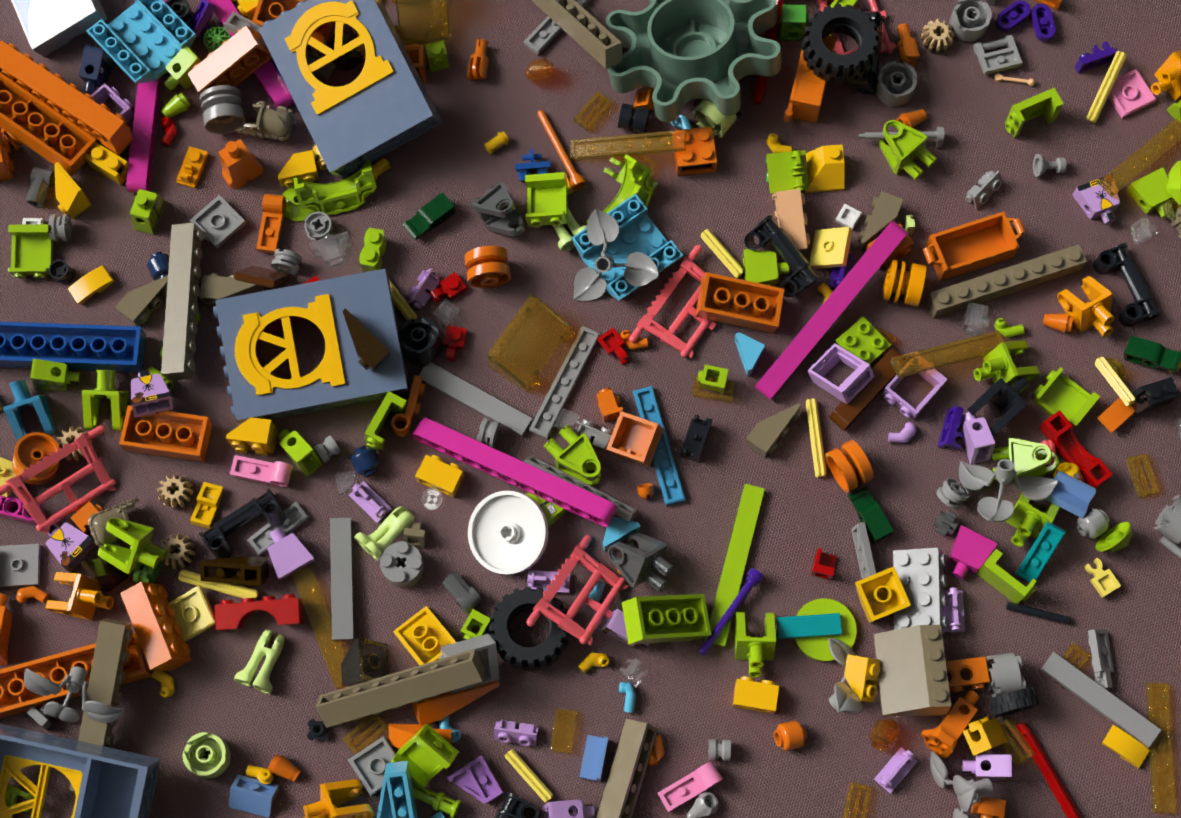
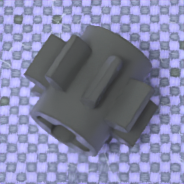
M950 510L946 514L940 512L933 524L938 527L935 532L942 536H945L946 533L952 535L959 521L955 520L957 514Z

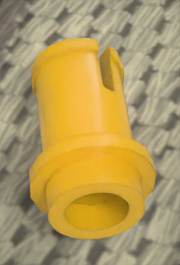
M504 131L498 132L497 136L484 143V146L489 154H492L503 145L507 146L510 140Z
M315 145L313 151L317 159L316 165L320 170H327L328 168Z
M384 157L372 166L375 180L378 179L377 176L391 168L389 162Z

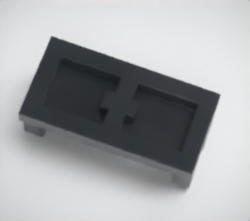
M695 415L694 419L692 418L680 457L699 463L713 419L706 418L702 420L699 418V415Z

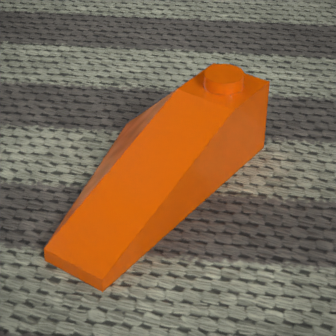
M497 680L459 692L451 693L449 691L434 698L422 699L417 703H411L414 715L420 726L431 724L444 719L500 685Z

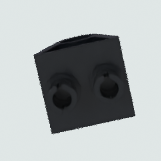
M1019 377L1015 383L1009 386L1000 378L967 411L973 416L989 401L992 404L994 403L1003 414L990 428V432L994 436L1027 405L1020 395L1029 387V383L1025 378Z

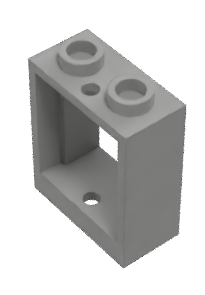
M489 634L441 647L439 659L476 649V651L482 650L485 668L483 681L475 686L462 687L455 692L500 680L496 643Z

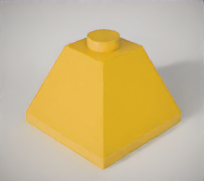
M843 145L821 146L806 153L809 190H805V193L844 190L845 162Z
M58 162L55 163L56 199L60 203L57 207L63 214H69L74 219L91 206V203Z
M894 566L855 582L860 603L869 623L911 606Z

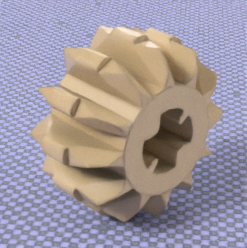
M936 19L935 23L930 20L922 29L921 40H924L923 46L929 45V51L934 48L937 53L940 51V48L945 51L953 42L954 32L951 31L952 25L946 26V20L940 23L939 19Z
M70 427L68 433L62 430L64 436L57 437V440L60 442L59 447L64 448V444H71L78 436L85 432L88 434V432H83L81 427H78L76 430ZM77 449L67 455L66 459L71 461L74 458L75 461H79L80 456L84 457L80 449Z
M177 473L173 475V479L166 475L167 481H160L163 487L157 488V492L160 493L158 496L159 500L164 501L163 504L166 507L171 505L173 509H176L177 504L184 507L183 501L190 502L191 500L187 495L193 494V490L190 489L192 486L191 482L186 481L187 478L184 475L179 478Z
M178 533L175 539L171 534L169 535L170 541L165 539L162 541L165 546L161 547L168 549L164 564L166 566L171 565L173 569H176L178 564L181 568H184L185 561L188 563L192 562L189 556L195 555V552L191 550L195 546L193 543H189V537L183 538L182 534ZM178 549L180 550V553H174V550Z

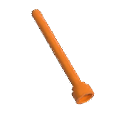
M539 110L537 115L570 175L569 183L572 189L578 191L584 188L587 184L584 176L576 172L545 112Z

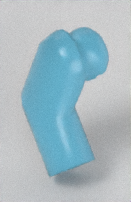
M679 115L675 121L669 122L678 128L692 129L689 119L683 115Z
M598 581L588 597L599 602L605 583Z
M628 681L627 683L621 682L619 692L626 693L624 711L633 713L636 703L633 685Z
M449 716L439 720V729H452V743L457 742L461 738V733L450 726Z

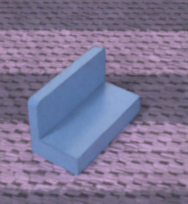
M1058 471L1054 480H1058L1057 486L1045 500L1083 518L1087 512L1089 502L1096 493V489L1062 471Z
M587 736L579 778L601 782L609 737Z
M238 774L230 788L229 807L269 818L272 811V802L278 793L279 785L273 783L263 785L258 779Z

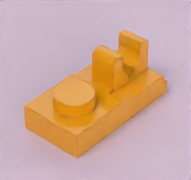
M189 146L176 183L195 189L209 156L208 152Z

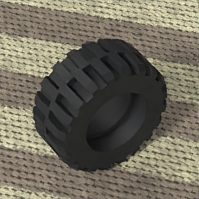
M835 4L833 8L827 6L824 7L823 12L821 10L816 12L814 17L808 22L802 43L803 58L807 61L808 68L810 70L814 69V74L817 77L823 76L824 80L828 82L835 80V83L841 84V81L849 83L852 82L853 78L856 80L862 78L863 73L867 74L874 64L880 44L878 27L874 21L871 22L872 17L869 14L864 15L862 9L857 8L856 10L852 8V5L848 4L846 7L841 6V4ZM834 33L846 34L856 41L859 49L851 54H836L824 45L823 39Z
M527 586L524 590L514 589L512 594H505L502 597L503 600L500 603L497 602L494 607V613H491L490 636L496 643L497 653L501 656V659L510 663L512 667H520L527 671L532 668L539 670L545 665L548 667L553 664L555 659L558 660L562 656L563 650H566L570 633L557 627L558 624L548 619L550 624L549 635L538 646H520L513 640L510 634V625L514 617L523 611L533 610L539 600L543 598V588L531 589V586ZM554 597L550 604L566 615L567 610L563 607V603L560 599Z

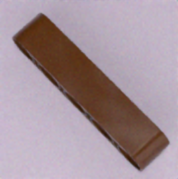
M891 348L872 369L875 377L848 404L841 402L828 418L845 431L884 390L909 360L895 348Z

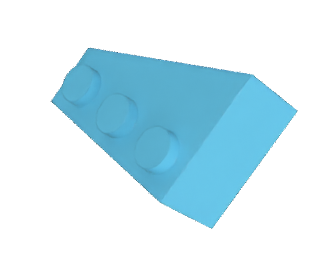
M408 761L386 764L377 818H418Z

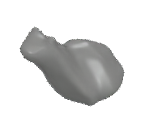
M711 792L700 793L693 807L687 813V818H701L715 814L719 806L717 797Z

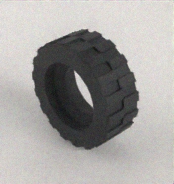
M1035 687L1012 691L989 699L994 717L1010 715L1040 705Z

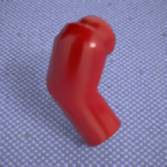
M164 117L161 120V125L166 134L161 143L169 147L178 130L172 119Z

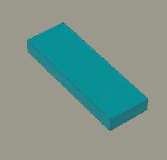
M1047 521L1016 571V575L1029 582L1033 578L1037 580L1066 531Z
M840 613L776 618L778 639L842 635Z

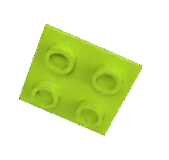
M806 150L766 154L770 193L795 189L809 190Z
M864 316L835 340L840 347L870 365L891 346Z

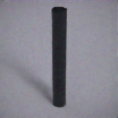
M1007 602L1006 610L1067 625L1070 622L1069 616L1012 602Z

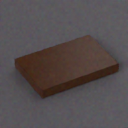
M250 266L236 271L234 279L274 288L288 282L290 274Z

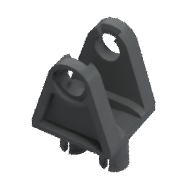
M502 181L496 186H489L491 190L487 188L486 194L482 198H474L477 202L472 200L471 208L477 211L487 230L508 236H518L525 231L526 225ZM519 224L518 228H511L513 225Z
M639 532L629 535L626 544L617 542L608 548V557L633 588L643 582H647L658 592H661L665 589L668 582L660 577L657 571L667 577L674 568L673 565L663 559L668 545ZM633 539L638 542L639 548L634 546ZM616 548L621 551L622 558L617 555Z

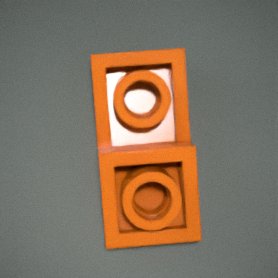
M1119 397L1097 419L1112 433L1135 410L1132 405L1126 406Z

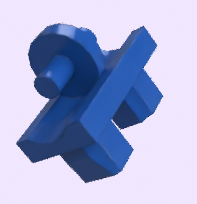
M533 148L529 149L530 154L522 155V160H530L531 163L515 164L519 180L525 181V175H530L529 170L537 169V174L549 173V168H551L550 161L534 162V160L542 159V154H534Z

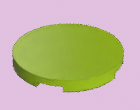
M827 598L816 599L805 604L796 616L840 613L842 635L794 638L800 651L807 657L820 662L835 660L829 649L828 638L841 640L852 648L857 633L856 622L852 613L842 603Z

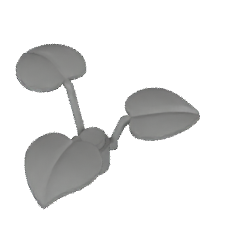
M595 209L589 217L587 236L593 245L598 246L604 243L601 257L595 261L596 270L588 267L581 269L576 274L574 280V300L590 301L602 296L607 289V282L600 276L613 267H626L624 277L633 286L646 285L659 276L655 262L644 253H631L627 258V264L614 263V259L610 255H606L607 242L616 240L619 235V224L614 217L599 209Z
M1008 459L1000 460L997 467H995L994 473L986 467L961 461L958 473L962 485L971 490H981L984 485L990 486L996 477L1000 483L998 499L985 497L979 501L977 510L983 518L996 523L1004 522L1013 515V504L1010 501L1001 500L1004 485L1009 484L1013 478L1017 489L1023 490V495L1026 498L1035 501L1047 499L1057 486L1058 480L1037 476H1025L1018 480L1017 471H1014L1015 464Z
M835 638L827 639L830 652L839 664L846 666L847 654L856 655L852 648L843 641ZM844 676L841 682L835 684L834 694L829 697V703L837 712L860 713L863 709L861 700L845 684L846 678Z
M72 667L69 675H66L60 685L27 668L24 672L25 687L39 695L49 696L51 693L56 695L66 684V689L69 692L64 704L61 705L51 701L45 705L44 712L49 717L59 718L69 723L77 722L80 718L79 712L67 707L72 693H78L79 690H82V710L87 712V716L90 719L101 723H111L116 721L123 712V708L112 707L101 702H86L88 682L85 680L88 672L81 667Z
M931 751L930 769L934 781L941 788H944L946 784L953 785L954 791L957 794L961 810L955 808L953 818H969L966 812L970 811L972 805L981 802V798L993 795L991 781L988 778L975 782L973 779L966 781L960 775H955L953 780L947 778L948 771L943 761L934 751Z

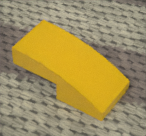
M102 265L77 280L68 290L77 304L82 305L96 292L102 293L114 282V279L106 267Z
M203 482L197 496V505L190 519L192 525L207 529L211 528L224 488L222 486Z
M1112 725L1102 742V745L1120 755L1121 759L1138 769L1150 751L1115 725Z

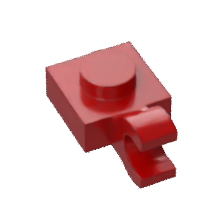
M454 272L439 282L441 288H436L430 293L433 301L437 303L446 296L452 300L466 291L467 287L457 273Z
M447 325L443 342L444 347H448L446 352L447 361L455 362L457 349H464L467 328Z
M611 328L597 338L598 343L608 356L614 353L622 365L629 361L627 353L622 349L625 346V342L614 328Z

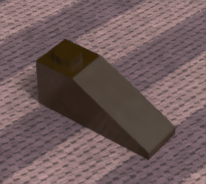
M345 308L343 315L357 356L360 359L358 363L366 371L370 369L373 372L390 356V351Z
M257 556L201 560V581L262 586L269 577L268 557Z
M102 558L81 562L92 579L108 592L129 577L127 573Z

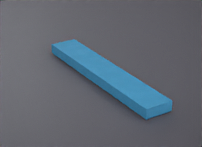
M649 386L634 390L633 396L639 417L657 423L664 428L652 461L665 506L684 502L686 498L653 387Z

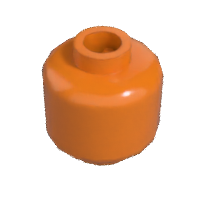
M798 721L781 723L774 731L775 743L784 751L801 748L805 743V739H807L806 728L801 726Z

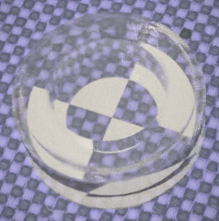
M434 488L425 490L421 497L424 507L429 510L439 508L443 501L441 493Z

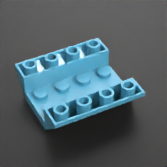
M134 0L135 3L109 24H106L101 19L86 30L135 84L152 82L160 78L167 72L166 66L185 45L190 49L196 38V34L163 0Z
M635 193L607 213L618 222L619 235L616 240L607 242L606 255H610L614 259V263L627 264V258L631 253L641 252L648 255L655 262L660 273L682 258L683 254L672 240L668 242L646 214V206ZM586 227L571 239L586 266L596 270L595 261L601 257L604 243L598 246L593 245L588 239ZM613 267L600 276L607 282L606 292L618 301L640 287L633 286L627 282L624 277L626 267Z

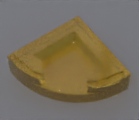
M1113 357L1107 358L1106 360L1122 381L1125 382L1124 365Z

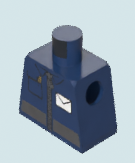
M85 45L79 71V77L85 82L84 93L92 95L96 91L97 86L101 87L104 83L107 84L114 60L103 49Z

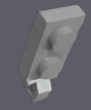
M1097 629L1089 630L1088 643L1091 648L1092 666L1096 677L1094 680L1104 689L1113 688L1111 673L1114 672L1108 632Z

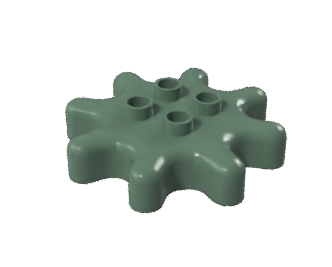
M649 0V6L642 11L615 10L606 17L607 30L622 42L623 48L629 49L622 54L621 63L608 68L612 88L618 93H627L640 87L654 89L652 98L655 114L662 122L675 121L679 117L684 105L695 99L711 101L722 115H735L739 112L742 105L738 81L747 75L772 77L777 75L782 67L779 43L757 36L775 26L777 22L776 0Z

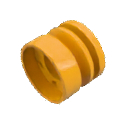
M892 259L884 278L883 300L889 301L891 293H894L893 302L897 303L902 294L904 295V304L918 307L926 276V266L913 263L910 271H906L905 261H902L900 269H897L898 260Z

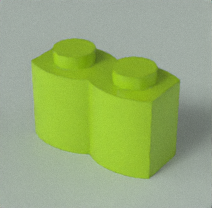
M369 228L365 233V246L361 250L359 257L363 273L382 268V256L387 248L384 231Z

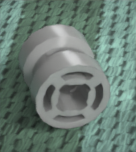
M330 435L325 438L323 443L313 446L324 463L328 462L331 456L341 453L340 448Z
M709 739L708 760L715 761L721 757L723 761H730L731 740L724 739L720 743L716 739Z

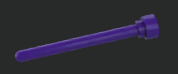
M751 568L747 573V582L713 629L711 636L706 639L699 652L701 655H706L752 588L760 585L764 580V575L756 569Z

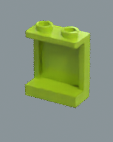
M1052 88L1013 105L1005 121L1007 132L1011 133L1013 138L1018 137L1024 122L1042 114L1048 124L1054 122L1064 104L1056 89Z
M565 172L525 175L527 186V214H525V219L528 226L541 227L542 225L560 226L561 224H568V181Z
M48 224L8 225V233L12 235L11 268H8V272L14 275V278H26V275H34V278H46V275H50L49 266L53 262V242L49 236L50 226Z
M1060 367L1057 372L1053 369L1047 376L1046 380L1048 382L1045 386L1041 384L1033 393L1036 397L1032 402L1050 416L1060 410L1073 425L1074 430L1101 396L1095 392L1090 395L1062 373L1064 369Z
M388 391L364 434V442L367 443V447H372L376 451L384 449L385 440L377 435L391 411L396 414H403L405 412L407 400Z
M995 549L976 574L1013 603L1018 604L1021 600L1025 602L1036 590L1034 584L1037 580L1033 578L1026 586L1021 584L996 564L1003 553Z
M425 724L397 751L391 763L408 761L411 781L420 789H424L437 773L443 768L447 769L452 764L459 751L432 727Z

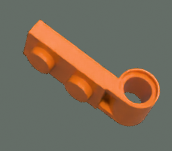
M264 194L262 201L263 215L256 247L257 252L274 254L275 250L278 249L286 206L285 196Z
M414 375L405 414H396L391 420L392 431L397 436L407 435L415 414L419 415L421 403H418L420 395H424L426 387L421 376ZM403 421L406 423V426L399 429L395 426L396 423Z

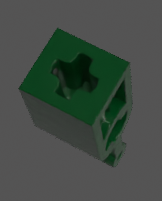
M442 192L421 207L415 216L402 225L411 237L417 240L425 232L435 229L456 213L455 206Z
M1130 335L1124 352V360L1150 368L1159 367L1176 372L1181 360V352L1167 349L1159 343Z
M867 486L848 495L860 522H865L867 534L873 544L892 535L894 532L879 504L873 499Z

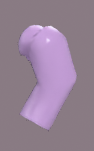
M908 422L900 433L889 432L888 442H909L916 434L915 425L912 422Z

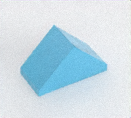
M739 332L735 334L734 340L746 375L750 376L764 352L765 345Z
M613 517L606 528L603 540L604 551H607L611 545L624 541L629 535L639 532L640 524Z

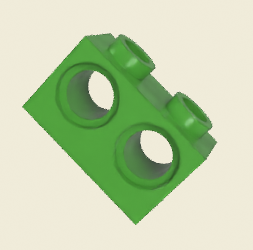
M782 5L779 41L803 40L804 31L809 22V13H806V5Z

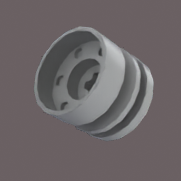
M219 85L208 88L200 94L201 109L204 112V126L208 132L226 134L235 132L237 128L244 127L246 122L244 111L241 107L242 101L239 89L230 85Z

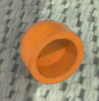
M644 483L638 485L637 491L642 499H646V495L651 498L654 494L653 484Z

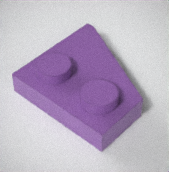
M483 755L447 776L449 781L455 783L484 804H488L504 794L502 787Z

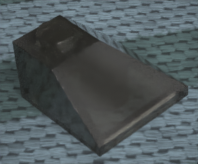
M355 638L341 663L342 685L350 687L389 675L387 644Z

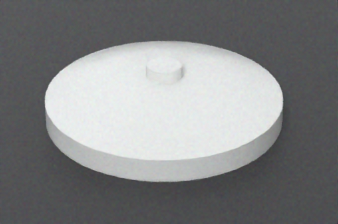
M516 491L493 493L483 499L471 515L468 526L469 545L478 562L488 570L499 574L523 572L540 559L548 541L546 516L538 503L526 494Z

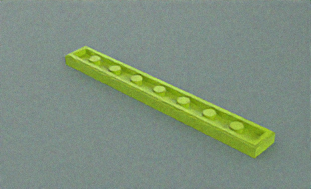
M749 484L744 485L709 622L711 632L739 593L764 488ZM732 618L713 645L725 648Z

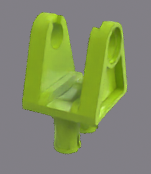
M897 120L886 122L883 128V136L888 145L884 143V139L879 141V146L896 175L904 169L914 180H917L924 171L913 160L918 157L930 168L938 159L925 148L928 137ZM888 127H895L898 130V134H889Z
M1021 340L1000 343L983 358V367L976 368L973 373L977 381L992 378L995 384L1002 378L1011 386L1019 377H1023L1027 381L1038 377L1040 371L1037 366L1016 368L1011 357L1024 353L1025 349H1029L1027 341Z
M97 370V388L95 390H82L85 430L91 431L97 427L100 398H104L106 395L108 399H111L113 430L122 432L128 407L129 391H119L115 388L116 370Z
M569 425L564 426L565 430L562 428L559 434L570 445L563 450L555 439L551 438L549 440L550 443L547 441L544 448L555 458L557 469L592 487L596 486L601 480V465L587 435L583 433L581 436H578ZM588 471H594L595 473H593V474H588L587 472H588ZM597 477L594 481H589V480H587V479H590V480H591V479Z
M1008 438V447L993 449L994 454H992V458L994 461L1010 459L1015 464L1014 471H1017L1018 480L1025 476L1043 477L1056 471L1060 464L1057 455L1047 445ZM1053 457L1054 464H1052L1050 467H1045L1052 461L1051 459Z
M1022 492L1014 506L1013 515L1006 521V523L1017 528L1011 542L1018 547H1022L1027 537L1031 536L1036 539L1047 521L1053 522L1059 506L1050 503L1047 510L1041 512L1029 504L1030 499L1026 498Z
M109 518L107 520L106 530L131 546L128 549L104 543V546L98 550L99 557L127 574L136 569L139 562L155 569L159 560L161 562L165 560L168 549L152 544L151 538L154 528L119 518Z
M736 612L735 660H749V676L752 678L762 676L761 667L764 665L763 660L773 661L776 646L774 613H765V636L757 638L746 636L745 612Z

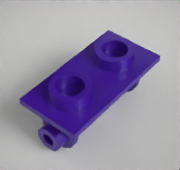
M850 249L846 266L832 267L828 287L836 289L853 268L855 254L851 253Z

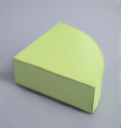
M904 215L905 230L908 232V235H911L916 227L915 220L912 215Z

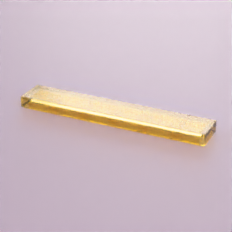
M1177 119L1172 121L1101 179L1098 184L1113 197L1181 141V123Z
M678 130L571 140L570 158L571 160L619 157L626 154L631 156L686 151V131Z
M994 331L892 357L890 362L897 377L901 378L986 356L1004 341L999 331Z
M309 566L292 573L335 688L339 689L356 682L341 641H332V617L312 567Z
M1146 683L1147 720L1161 729L1149 747L1152 813H1176L1169 683Z

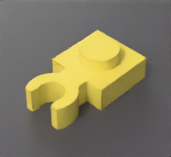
M1096 558L1094 563L1097 568H1091L1088 563L1085 566V570L1094 576L1090 581L1103 598L1121 587L1110 569L1103 571L1101 560Z

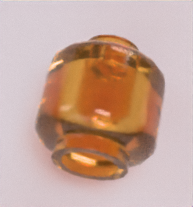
M547 58L530 61L528 69H526L527 79L531 80L534 85L551 82L553 77H555L553 62H549Z
M888 718L879 719L871 729L869 739L875 749L885 752L895 747L901 732L894 720Z

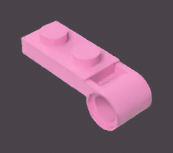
M235 455L230 476L288 487L293 466L284 462L277 461L272 463Z
M711 760L657 794L669 813L716 785L723 778Z

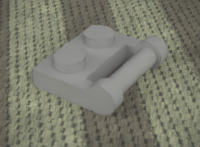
M1007 35L1003 39L983 44L979 42L973 45L984 75L1022 65V60L1012 35ZM1003 46H1007V47H1008V48H1006V49H1002V50H998V51H994V52H990V53H986V54H985V52H984V51H987V50H991V49H995V48H999V47H1003Z

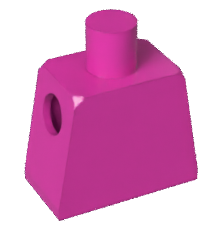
M961 525L956 533L949 561L956 564L952 574L959 579H964L967 571L976 574L998 543Z

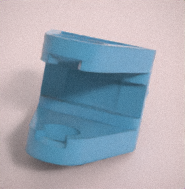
M26 380L10 383L9 386L15 401L14 404L3 407V410L17 442L27 434L21 411H24V407L28 405L35 408L45 433L55 434L56 428L46 395L31 397Z

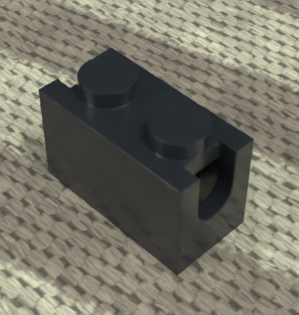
M1169 377L1141 386L1132 394L1136 397V401L1132 406L1136 414H1140L1168 405L1178 398L1181 393L1179 390L1176 391L1177 387L1173 377ZM1145 395V403H1142L1140 397Z

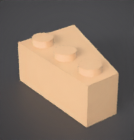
M800 189L775 192L772 194V201H775L776 211L774 213L779 228H783L798 250L807 249V245H810L809 233L805 232L807 214L803 213L802 205H805L804 193H801Z

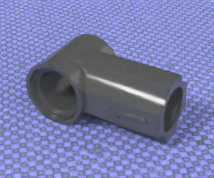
M34 167L30 177L31 186L25 201L34 207L40 208L44 206L49 188H52L55 184V171Z
M456 571L451 573L442 582L467 615L484 601L473 587L470 588Z

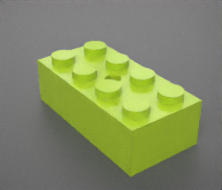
M705 594L634 597L622 602L628 645L695 641L711 636Z

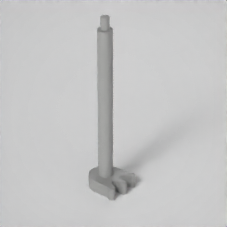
M937 127L936 131L921 132L928 138H936V148H942L944 142L943 127ZM883 132L859 134V138L885 139ZM888 132L891 135L898 134V132Z

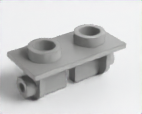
M994 171L986 172L978 181V185L982 187L974 185L966 193L965 200L969 203L974 202L976 210L985 204L988 198L1000 188L1002 184L1000 171L996 173Z
M583 419L582 422L576 421V423L580 424L579 428H574V432L578 436L585 433L589 441L594 436L593 445L604 450L607 449L613 433L612 430L602 427L601 430L593 427L595 423Z

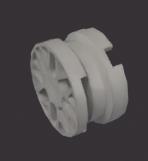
M314 212L306 217L304 228L311 241L323 243L331 238L333 225L327 214Z
M51 214L48 226H50L49 236L52 242H59V240L63 242L70 241L72 224L69 214H63V216Z
M276 249L274 253L275 259L272 260L271 267L279 272L290 275L297 274L299 271L298 265L301 263L302 257L290 250L284 249L283 252H280L281 249Z
M483 418L476 441L494 448L499 434L500 422H491L488 418Z
M947 478L943 482V487H939L936 491L937 496L945 505L958 510L963 505V502L970 497V493L966 487L959 485L960 482L958 480Z

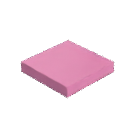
M1137 69L1118 77L1108 96L1122 119L1155 103L1157 100Z

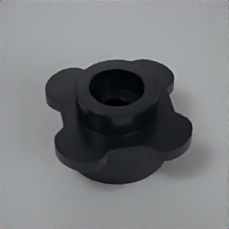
M311 719L308 722V739L311 741L314 739L327 740L328 729L323 721Z

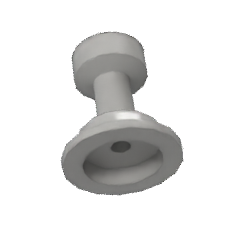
M1036 154L1033 160V173L1036 177L1044 174L1046 169H1055L1056 173H1064L1066 171V159L1063 157L1057 158L1056 161H1046L1041 154Z

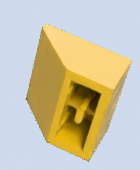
M250 417L226 435V439L236 452L247 453V451H253L257 455L267 456L268 453L274 454L278 430L271 420Z

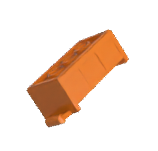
M828 35L823 39V43L832 52H834L836 37ZM803 50L801 51L789 106L784 115V121L787 123L792 118L812 123L817 122L827 82L823 76L817 77L814 74V69L810 70L808 68L807 61L803 58Z
M1005 211L930 235L923 252L928 264H933L939 281H943L1013 258L1020 247L1017 239L1025 234L1026 231L1020 218H1007ZM1010 222H1013L1018 235L1014 234Z

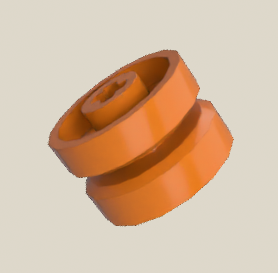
M482 246L472 249L464 255L466 268L469 269L466 272L468 285L471 287L492 288L510 281V267L507 265L509 262L508 253L504 247Z
M33 432L24 435L15 445L12 460L14 474H22L23 469H30V465H37V460H43L44 456H50L51 452H57V448H60L58 442L52 436L45 433ZM60 460L25 481V483L33 485L47 483L55 476Z
M849 440L842 444L841 450L834 448L825 454L826 462L834 479L846 493L855 490L858 487V482L866 484L873 480L874 473L864 451L854 440Z

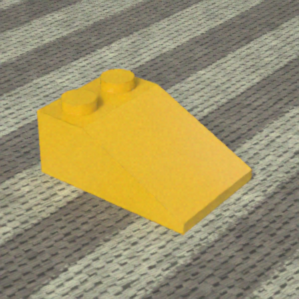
M427 606L393 631L418 665L439 660L441 647L456 643Z

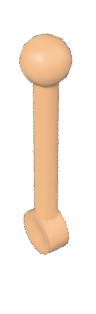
M997 73L994 77V80L996 82L1005 80L1019 83H1027L1029 86H1033L1035 84V80L1033 78L1026 80L1012 77H1004L1000 73Z

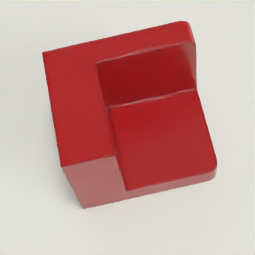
M818 548L811 575L831 580L837 557L823 553L822 548Z

